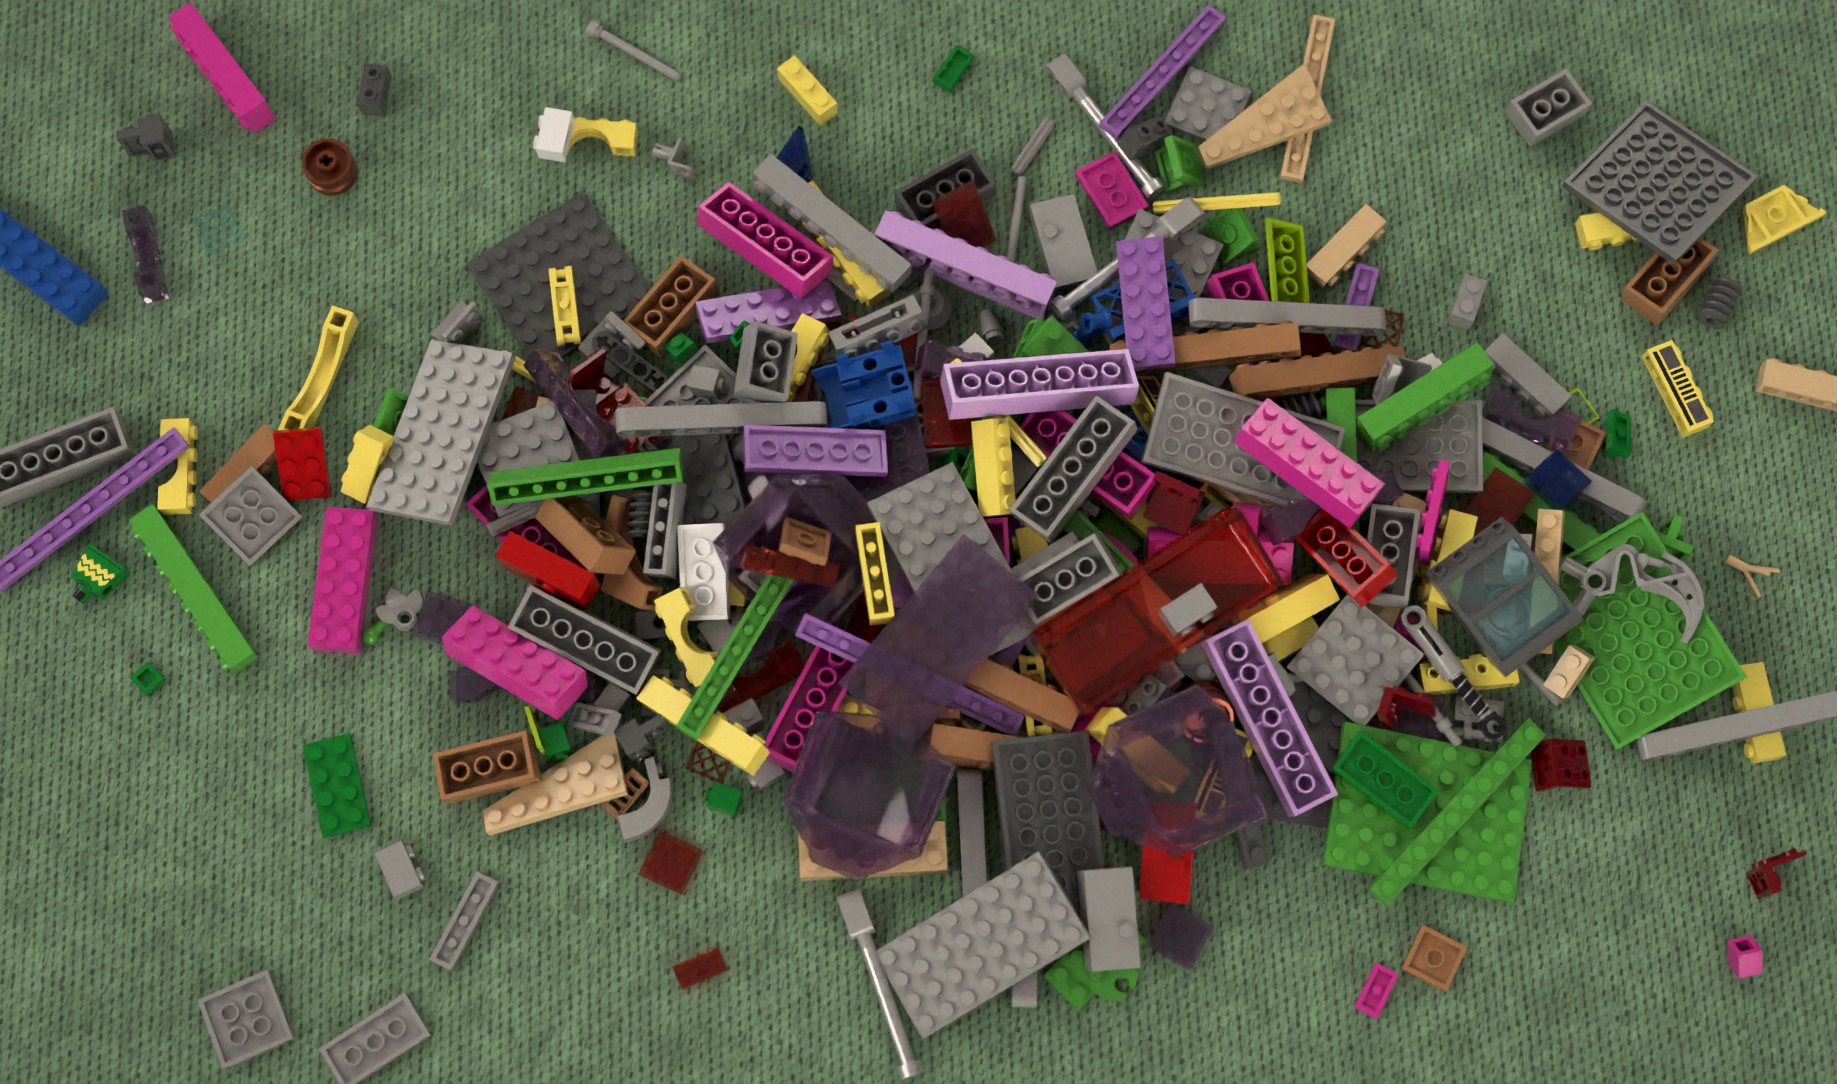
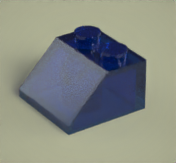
M799 125L776 158L809 183L812 180L810 156L803 127Z
M1557 449L1526 477L1524 483L1552 510H1564L1592 481Z

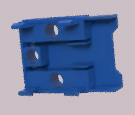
M893 340L881 343L883 349L851 358L848 357L847 353L835 356L838 363L811 370L816 379L817 387L825 392L831 417L828 428L867 430L910 418L917 414L912 383L909 379L901 345L895 346ZM876 364L873 370H867L870 365ZM905 379L901 385H894L897 380ZM880 407H887L885 412L877 413Z

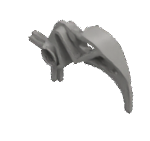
M1628 544L1616 547L1590 565L1589 568L1566 557L1560 569L1581 581L1579 584L1582 590L1573 603L1581 615H1584L1595 595L1602 596L1615 592L1621 556L1627 554L1630 557L1637 588L1640 587L1642 591L1666 596L1682 609L1686 617V628L1680 641L1685 644L1688 643L1700 621L1702 610L1704 609V596L1699 580L1684 561L1664 551L1662 557L1673 563L1668 564L1663 560L1649 557L1646 553H1638L1633 546ZM1648 564L1659 568H1668L1673 574L1653 578L1643 570ZM1593 574L1600 575L1603 580L1602 585L1599 587L1591 586L1588 580L1589 577ZM1677 580L1678 584L1673 585L1672 581ZM1688 594L1693 596L1691 600L1686 598Z

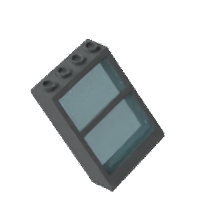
M1503 517L1496 520L1424 573L1490 663L1504 677H1507L1583 621L1580 613L1518 531Z

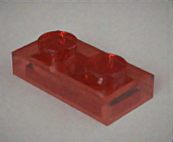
M718 947L673 966L682 990L728 971Z

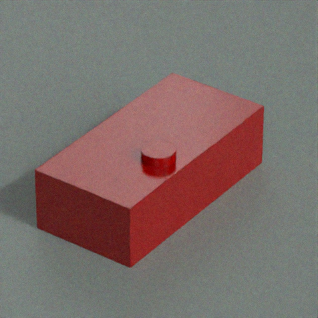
M1324 509L1294 535L1302 549L1360 608H1363L1398 576L1390 563L1353 527L1348 528Z
M509 531L495 555L503 568L584 610H587L600 587L593 573L512 531Z
M1147 800L1139 899L1191 903L1198 804Z

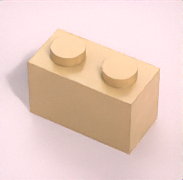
M1575 644L1569 645L1543 686L1563 699L1570 697L1595 657Z

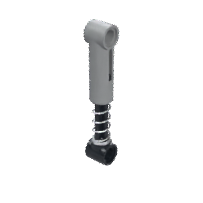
M1418 606L1407 607L1401 616L1402 626L1409 632L1445 683L1447 681L1452 683L1456 688L1455 692H1459L1463 697L1462 701H1465L1469 706V710H1472L1476 715L1475 719L1479 722L1477 724L1482 735L1490 740L1502 737L1507 730L1505 719L1490 707L1488 708V703H1484L1481 699V694H1478L1474 689L1475 685H1471L1467 680L1468 676H1464L1463 670L1465 667L1433 626L1424 610ZM1409 613H1417L1420 617V622L1416 625L1410 624L1407 621V615ZM1421 628L1424 630V632L1427 634V636L1430 638V640L1433 642L1436 648L1432 647V645L1421 632ZM1489 721H1497L1499 723L1500 730L1497 734H1492L1488 731L1487 724Z

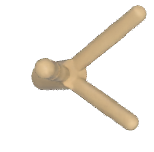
M1732 555L1725 562L1744 573L1758 598L1761 597V594L1748 571L1770 576V572L1780 573L1779 568L1749 565Z

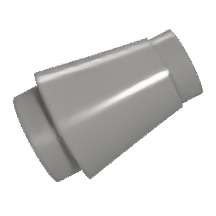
M991 309L983 310L979 314L982 339L988 345L998 344L1004 339V330Z

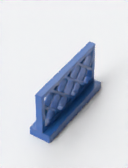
M1175 260L1165 263L1166 271L1173 268L1176 274L1174 281L1167 280V285L1171 286L1168 293L1169 301L1171 302L1169 303L1171 323L1189 316L1188 302L1197 298L1191 292ZM1120 283L1090 296L1097 313L1101 310H1107L1110 315L1123 318L1122 312L1113 310L1117 301L1122 302V298L1119 296L1121 292ZM1174 288L1184 290L1187 295L1181 299L1171 297ZM1108 297L1113 299V302L1109 309L1100 306L1098 300ZM1124 319L1120 325L1107 330L1112 344L1118 340H1125Z

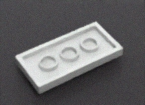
M726 523L677 525L680 588L686 586L696 607L688 621L731 619Z

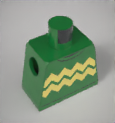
M89 543L71 574V578L80 584L72 597L82 604L88 600L92 593L103 600L130 575V572Z

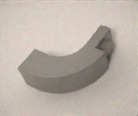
M654 757L644 759L651 786L647 802L634 812L618 816L623 839L626 843L643 838L653 832L663 822L671 805V780L669 777L660 780V777L664 776L661 762L656 763Z

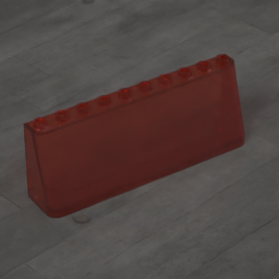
M1227 507L1216 512L1123 572V575L1084 597L1039 626L1028 635V638L1077 712L1081 715H1088L1097 710V705L1104 700L1108 702L1117 697V692L1124 687L1127 689L1137 684L1138 678L1144 674L1150 675L1159 669L1158 665L1162 662H1170L1179 656L1178 652L1185 647L1189 649L1199 643L1198 639L1205 634L1209 636L1218 631V626L1225 621L1229 623L1238 618V613L1245 608L1249 610L1258 605V600L1265 595L1269 597L1279 590L1278 587L1284 584L1241 508ZM1202 583L1217 606V609L1213 612L1214 617L1204 624L1201 621L1193 625L1194 630L1184 637L1180 634L1173 637L1158 615L1159 610Z

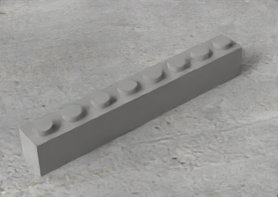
M772 154L752 173L753 184L760 192L768 193L775 204L780 207L783 205L787 208L789 214L794 219L802 220L812 233H818L823 237L824 242L831 248L836 247L840 250L841 255L847 261L855 262L862 273L874 277L877 284L884 290L889 289L894 293L911 274V264Z

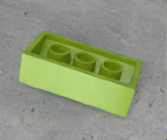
M1266 218L1271 301L1310 303L1303 226Z

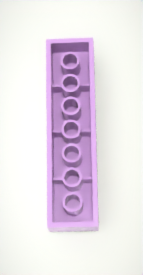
M885 210L875 236L908 261L911 267L922 272L926 268H931L934 270L933 276L1033 318L1043 320L1057 283L1056 280H1053V277L1045 273H1036L1026 265L1012 263L1005 256H995L983 247L971 246L964 239H954L947 236L942 230L930 229L918 220L911 221L906 219L899 212Z
M1129 349L950 363L943 365L940 380L949 420L1087 408L1096 395L1111 406L1134 404L1139 389Z
M1247 619L1201 642L1288 817L1297 816L1338 795L1250 620Z

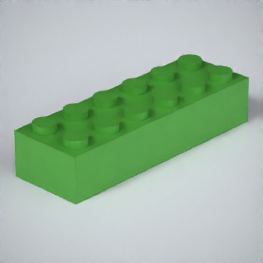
M1478 342L1357 417L1356 434L1371 454L1376 451L1380 453L1390 446V442L1395 439L1401 440L1409 435V430L1416 426L1418 428L1424 426L1433 415L1445 413L1452 403L1456 401L1460 403L1467 399L1470 395L1469 393L1477 389L1479 391L1489 384L1494 364Z

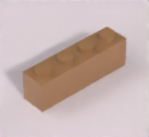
M264 423L199 491L201 495L211 503L250 466H253L263 478L266 477L272 469V464L277 460L273 440L274 431Z

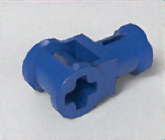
M1101 310L1096 314L1084 313L1081 321L1078 323L1079 328L1074 331L1073 337L1084 347H1088L1094 336L1102 335L1104 331L1111 328L1112 318L1107 310Z

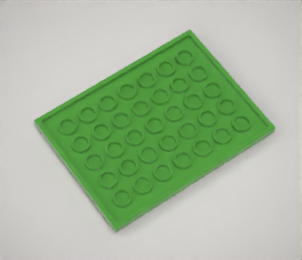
M1643 511L1569 553L1561 560V566L1566 557H1569L1589 568L1590 565L1616 547L1628 544L1633 546L1638 553H1646L1649 557L1663 560L1668 564L1673 563L1662 557L1664 551H1668ZM1627 554L1621 556L1615 592L1602 596L1595 595L1584 615H1581L1583 621L1555 641V650L1560 658L1568 646L1574 644L1595 657L1577 686L1616 750L1747 678L1704 609L1702 610L1698 626L1688 643L1685 644L1680 641L1686 628V617L1682 609L1666 596L1642 591L1640 587L1637 588L1630 557ZM1648 564L1643 570L1653 578L1673 574L1668 568H1659ZM1561 570L1559 587L1573 604L1582 590L1579 584L1581 581ZM1597 574L1591 575L1588 579L1589 584L1593 587H1599L1603 583L1601 576ZM1673 580L1672 584L1677 585L1678 581ZM1532 589L1519 590L1531 603ZM1691 594L1686 596L1688 600H1691L1693 597ZM1558 599V608H1559V607H1560L1561 605H1563V604H1562L1561 601Z
M1343 722L1337 760L1357 732L1361 730L1439 791L1412 829L1408 830L1335 774L1334 787L1338 795L1331 798L1322 865L1379 877L1495 752L1461 745L1454 747L1452 743ZM1524 759L1410 883L1485 899L1514 903L1532 760Z

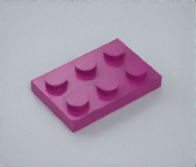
M1115 151L1075 172V176L1109 230L1135 217L1139 209L1144 211L1149 209V205Z

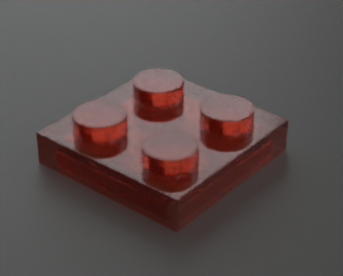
M659 830L638 875L683 896L704 851Z

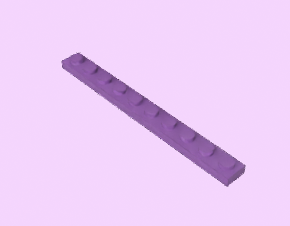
M173 427L1 559L0 592L12 585L190 448L178 429Z
M807 613L804 614L795 633L797 637L950 708L960 709L961 713L1011 736H1016L1025 717L1024 714Z

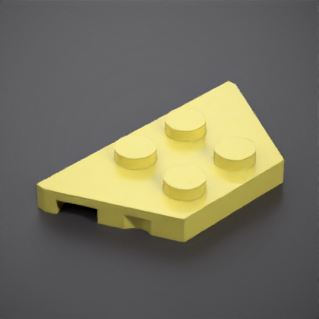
M1785 185L1747 203L1743 207L1748 253L1752 254L1823 217L1826 214L1825 210L1822 208L1818 210L1807 203L1808 200L1806 198L1796 195L1793 190Z

